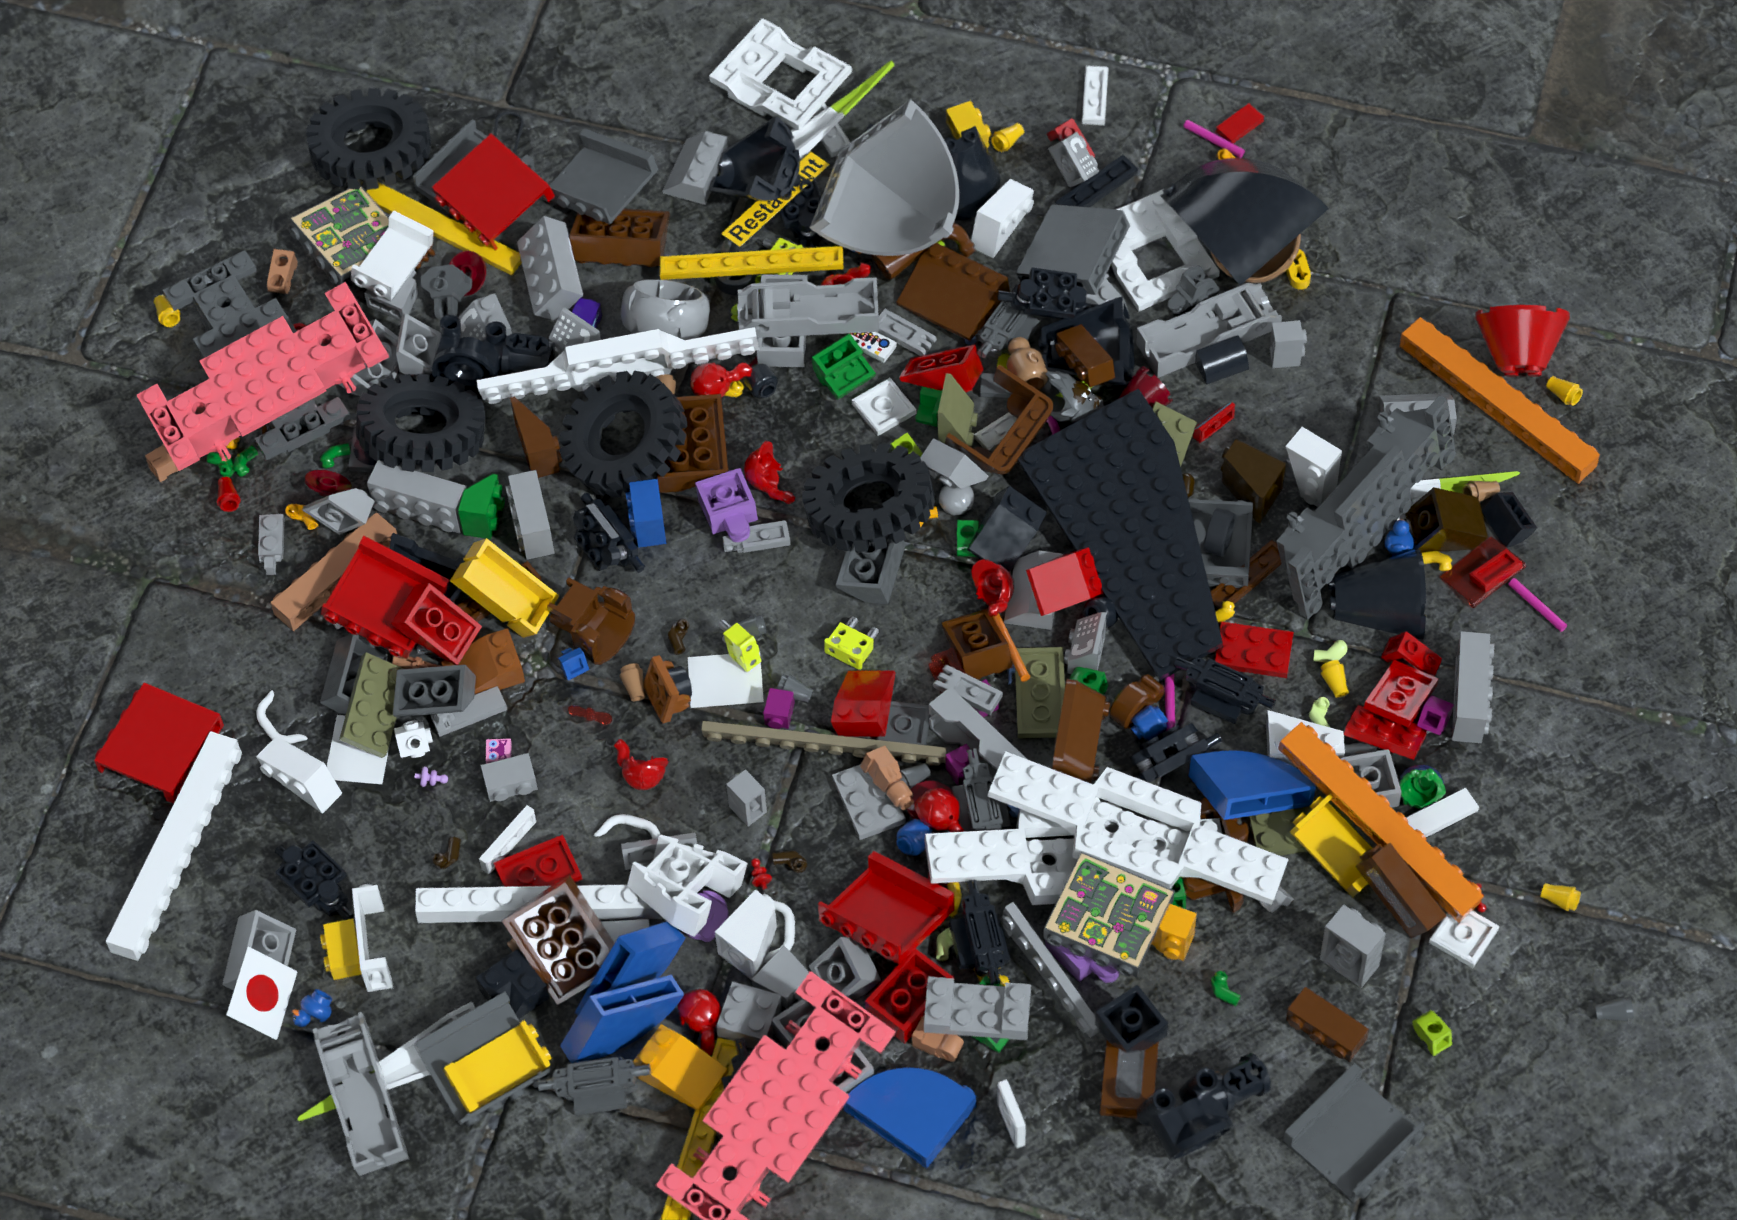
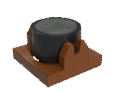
M660 655L652 657L644 680V689L660 721L667 723L671 721L674 713L681 712L689 707L688 702H691L692 696L691 681L688 673L682 666L674 667L672 662L663 661Z

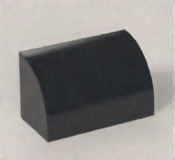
M1239 335L1196 350L1195 364L1206 385L1249 370L1247 353Z
M1513 492L1496 493L1482 510V514L1505 548L1521 543L1537 529V526Z

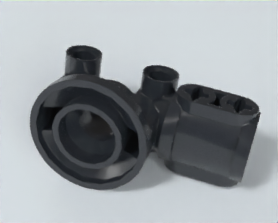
M446 315L440 320L441 339L432 364V375L434 379L437 376L449 378L448 386L457 381L465 385V391L471 389L477 394V397H480L481 394L478 390L477 380L497 377L499 370L502 374L508 375L547 367L555 359V343L548 341L545 337L513 333L507 336L505 324L499 321L487 324L484 342L473 337L462 338L460 319L455 315Z
M1253 1053L1242 1056L1238 1063L1221 1071L1203 1068L1181 1086L1179 1096L1183 1104L1174 1108V1094L1168 1089L1161 1088L1155 1091L1137 1108V1119L1144 1125L1152 1126L1170 1161L1179 1159L1206 1146L1232 1130L1235 1126L1227 1112L1233 1110L1235 1104L1254 1095L1259 1097L1269 1093L1271 1089L1269 1073L1265 1064ZM1257 1069L1259 1074L1257 1076L1252 1075L1250 1071Z

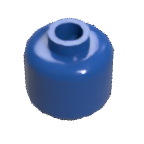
M1146 705L1132 718L1134 726L1131 727V730L1139 740L1143 737L1149 741L1167 730L1166 723L1168 719L1158 706Z
M919 819L910 820L897 832L898 848L907 855H920L926 850L925 835L933 834L932 828L926 826Z

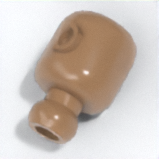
M1023 337L1012 339L1008 345L1011 355L1007 361V369L1037 390L1042 389L1047 383L1048 376L1046 375L1047 369L1041 353L1034 348H1030L1028 340Z

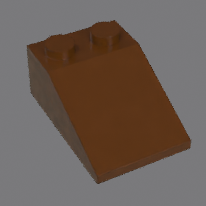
M511 397L514 422L529 470H536L538 478L560 472L558 463L562 462L557 436L552 437L550 428L516 397Z
M987 609L941 623L961 672L979 680L984 676L1001 673L1013 668L1008 642L993 618L989 617Z

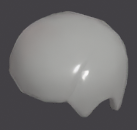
M953 484L951 487L944 485L939 493V504L946 513L953 516L962 515L973 507L974 492L970 486L960 489Z

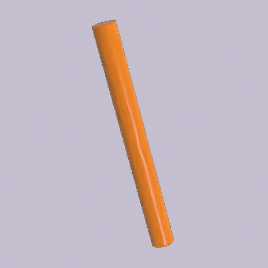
M998 613V616H993L992 618L1008 642L1011 661L1021 681H1028L1030 675Z

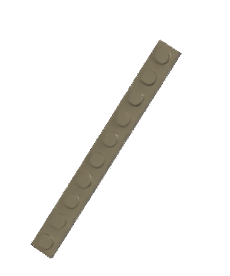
M703 721L701 730L703 736L707 737L710 741L719 742L721 739H730L732 743L745 744L748 741L755 742L757 746L769 747L770 744L780 745V748L792 750L794 747H802L808 752H818L820 749L828 750V753L834 755H842L843 752L853 753L855 757L864 758L868 752L886 746L894 758H901L903 762L915 763L916 760L926 761V764L933 766L946 763L945 755L948 754L945 747Z

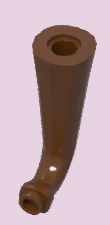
M953 223V232L946 239L954 241L958 245L959 254L968 258L976 251L974 248L975 244L969 239L966 231L961 226ZM928 248L898 256L872 255V259L881 273L891 281L923 255Z

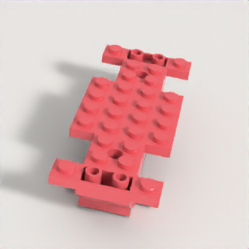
M346 282L325 293L334 312L295 333L292 332L285 318L281 316L200 360L209 379L167 401L158 384L137 394L139 401L179 471L199 461V458L210 452L217 451L222 461H227L223 454L225 453L229 460L231 454L226 446L232 440L241 435L243 437L326 392V389L333 385L342 383L347 393H352L351 389L354 392L356 386L351 378L355 373L366 368L364 363L370 368L389 358L387 351Z
M811 971L795 994L816 1009L802 1028L792 1020L788 1022L785 1029L795 1035V1038L786 1050L764 1035L705 1116L703 1122L720 1133L723 1138L710 1155L700 1147L693 1154V1157L704 1163L698 1173L692 1179L671 1164L656 1184L658 1188L702 1220H748L739 1212L752 1199L765 1208L768 1204L762 1199L769 1203L771 1198L759 1191L762 1180L769 1172L768 1170L770 1169L789 1183L850 1098L847 1093L832 1082L843 1071L856 1080L861 1075L862 1070L850 1063L852 1054L860 1045V1042L863 1041L881 1054L896 1033V1031ZM819 1039H827L830 1042V1047L824 1052L818 1051L815 1048L816 1042ZM728 1167H734L738 1171L737 1177L732 1181H727L723 1178V1172Z

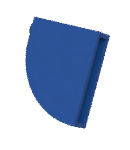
M1217 751L1191 756L1188 776L1224 820L1308 807L1313 803L1316 785L1300 770L1279 759L1245 751Z
M669 922L619 936L575 1013L579 1015L589 996L660 978L686 937Z
M668 975L589 996L560 1046L571 1064L592 1061L610 1055L635 1042L656 1027L673 1011L684 996V993L673 976Z
M898 1068L878 1073L860 1083L848 1094L850 1098L844 1105V1111L927 1169L975 1109L976 1096L969 1087L965 1085L960 1086L939 1073L919 1068Z

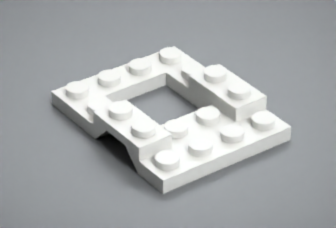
M762 18L711 73L709 78L710 82L728 91V97L762 116H765L767 113L773 117L777 116L784 123L800 130L852 73L851 66L816 47L804 49L791 42L781 28ZM782 61L803 73L807 69L817 75L795 100L762 83Z
M1163 190L1117 209L1124 211L1130 227L1111 265L1117 280L1138 312L1167 300L1177 293L1178 290L1175 287L1179 284L1182 274L1190 267L1200 266L1208 278L1214 279L1219 277L1218 268L1197 239V235L1161 198L1160 195L1164 193ZM1166 236L1185 265L1148 281L1138 267L1137 258L1132 250Z

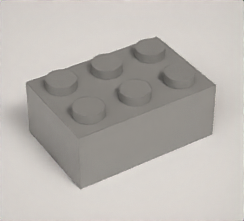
M536 470L508 476L510 485L505 487L520 552L525 551L527 560L555 554Z
M1343 905L1325 926L1320 960L1362 988L1379 967L1386 933L1383 932L1379 925L1370 923L1362 918V915L1357 910L1349 909Z

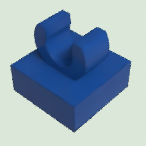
M570 647L561 651L563 656L558 659L567 680L589 670L584 652L580 647L573 651Z

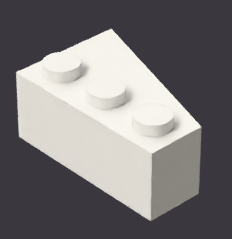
M1268 710L1266 721L1268 756L1296 767L1278 750L1280 741L1302 722L1306 726H1311L1323 743H1329L1339 758L1344 757L1343 731Z
M277 736L256 756L261 764L260 769L266 776L275 778L322 814L342 794L322 761Z

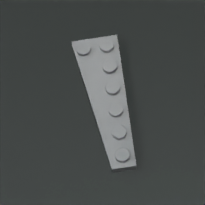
M1014 902L1006 906L1001 918L1004 935L1007 938L1011 937L1051 990L1059 997L1064 1008L1076 1019L1078 1028L1083 1033L1086 1032L1090 1038L1099 1033V1029L1095 1025V1015Z

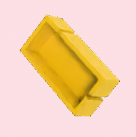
M487 538L474 542L463 559L465 562L459 565L450 581L502 622L509 621L507 626L522 638L536 635L550 612L547 605L549 603L555 604L559 595Z

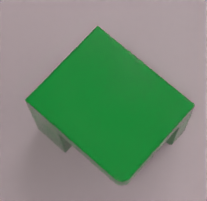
M922 386L920 405L915 417L916 422L935 427L938 426V409L942 391Z

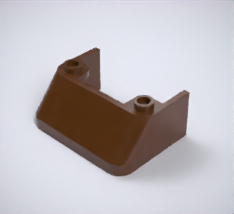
M999 364L993 381L1012 393L1007 400V410L1017 418L1015 423L993 453L983 447L971 448L950 433L946 436L945 444L965 454L984 472L1006 474L1013 468L1021 454L1026 450L1051 415L1053 402L1048 396Z
M1067 679L1054 751L1053 770L1093 784V781H1097L1100 767L1095 766L1101 722L1105 716L1108 717L1110 702H1106V696L1077 680Z

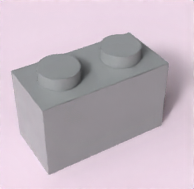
M1300 320L1272 323L1269 348L1272 368L1300 366L1301 357L1305 356L1304 343H1307L1306 330L1301 328Z
M529 753L481 765L490 802L495 800L503 801L511 796L527 795L534 790H538Z
M746 769L740 774L733 775L726 784L729 807L747 826H750L767 813L765 789Z

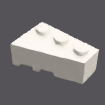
M1010 179L977 211L971 239L977 251L992 258L995 257L1025 214L1032 209L1034 190Z
M1301 427L1286 445L1300 496L1307 503L1319 507L1337 487L1342 450Z

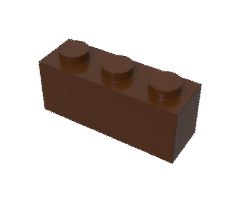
M1082 324L1056 334L1057 344H1055L1058 355L1066 360L1069 368H1073L1077 372L1081 381L1084 380L1089 387L1115 378L1113 359Z
M1304 987L1287 1010L1286 1020L1290 1026L1296 1030L1304 1031L1315 1043L1325 1045L1340 1059L1344 1058L1350 1062L1367 1040L1369 1028L1307 987Z

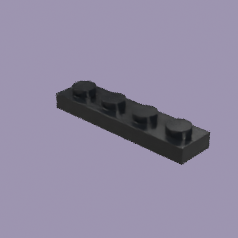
M1121 155L1057 200L1055 205L1091 207L1138 174V168L1124 155Z

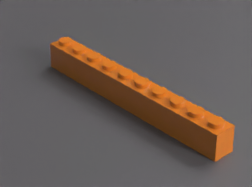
M1420 317L1402 333L1400 347L1576 483L1579 484L1597 467L1600 454L1593 446L1587 445L1579 439L1576 433L1569 431L1556 418L1545 413L1538 404L1528 400L1521 391L1515 390L1507 384L1504 378L1490 371L1484 363L1477 361L1467 350L1456 345L1449 336L1439 332L1432 323L1426 322Z
M1300 722L1280 741L1278 750L1326 796L1331 794L1333 796L1331 801L1377 845L1380 843L1383 847L1391 843L1433 899L1460 923L1480 904L1484 897L1481 894V889L1475 883L1468 882L1463 877V872L1459 867L1454 864L1451 865L1445 860L1443 852L1437 847H1432L1420 830H1414L1402 813H1396L1383 795H1378L1374 792L1369 781L1364 777L1360 778L1348 761L1341 760L1329 743H1323L1311 726H1306Z

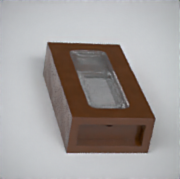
M1379 843L1359 857L1362 861L1355 867L1411 939L1427 932L1446 917V914L1391 843L1383 847Z
M1107 1041L1100 1115L1137 1119V1108L1155 1091L1159 1042L1147 1050L1126 1053Z

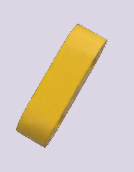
M1299 249L1295 258L1298 260V264L1295 265L1293 261L1286 272L1291 286L1295 289L1303 290L1310 284L1311 272L1304 252ZM1297 273H1300L1301 278H1303L1304 280H1300L1299 277H1297Z

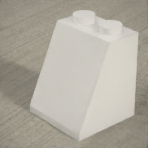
M755 890L715 931L718 954L751 980L763 968L765 957L768 954L777 928L775 903L767 894L762 895Z

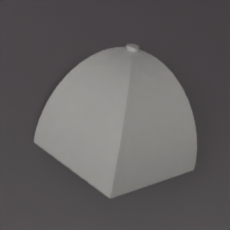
M911 99L840 150L810 229L842 247L861 253L881 256H898L918 252L935 244L942 238L946 239L950 236L954 229L952 226L959 204V184L956 168L949 149L936 126Z

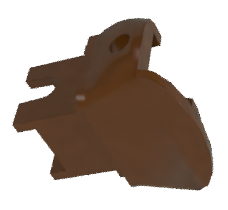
M568 577L566 584L571 588L557 606L552 603L547 605L548 610L552 612L549 617L550 623L571 633L573 646L576 648L580 647L584 655L593 664L601 665L618 653L632 633L635 625V613L632 610L631 599L626 593L616 588L603 586L602 589L596 587L592 590ZM598 595L604 598V603L598 602Z

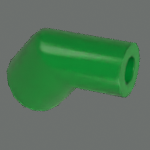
M349 443L329 447L320 456L322 467L324 469L333 467V458L350 455Z
M253 445L235 457L233 470L240 477L249 472V468L246 466L247 462L258 455Z
M210 452L207 456V462L218 465L222 476L231 477L234 474L232 459L228 460L227 456L224 455L227 461H222L218 453Z
M1215 972L1211 979L1214 995L1218 999L1236 1007L1241 995L1229 990L1226 981L1228 976L1225 972Z

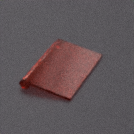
M1491 536L1456 563L1451 570L1442 574L1440 579L1466 598L1469 605L1475 608L1527 566L1522 559L1512 553L1522 562V568L1485 593L1469 578V573L1504 549H1507Z

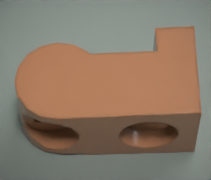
M274 249L267 280L269 292L288 294L291 279L298 264L294 251Z
M924 1017L921 1018L912 1035L913 1047L952 1062L955 1061L964 1044V1041L958 1035L925 1033Z

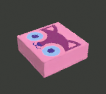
M487 739L486 764L511 758V739Z

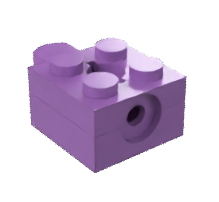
M738 468L695 482L698 500L712 533L716 534L726 530L733 542H743L750 536L749 523L758 520L755 501L741 469Z
M1047 940L1045 942L1047 950L1079 982L1092 972L1105 983L1113 982L1119 977L1117 969L1110 966H1100L1089 957L1077 956L1070 949L1063 946H1053Z

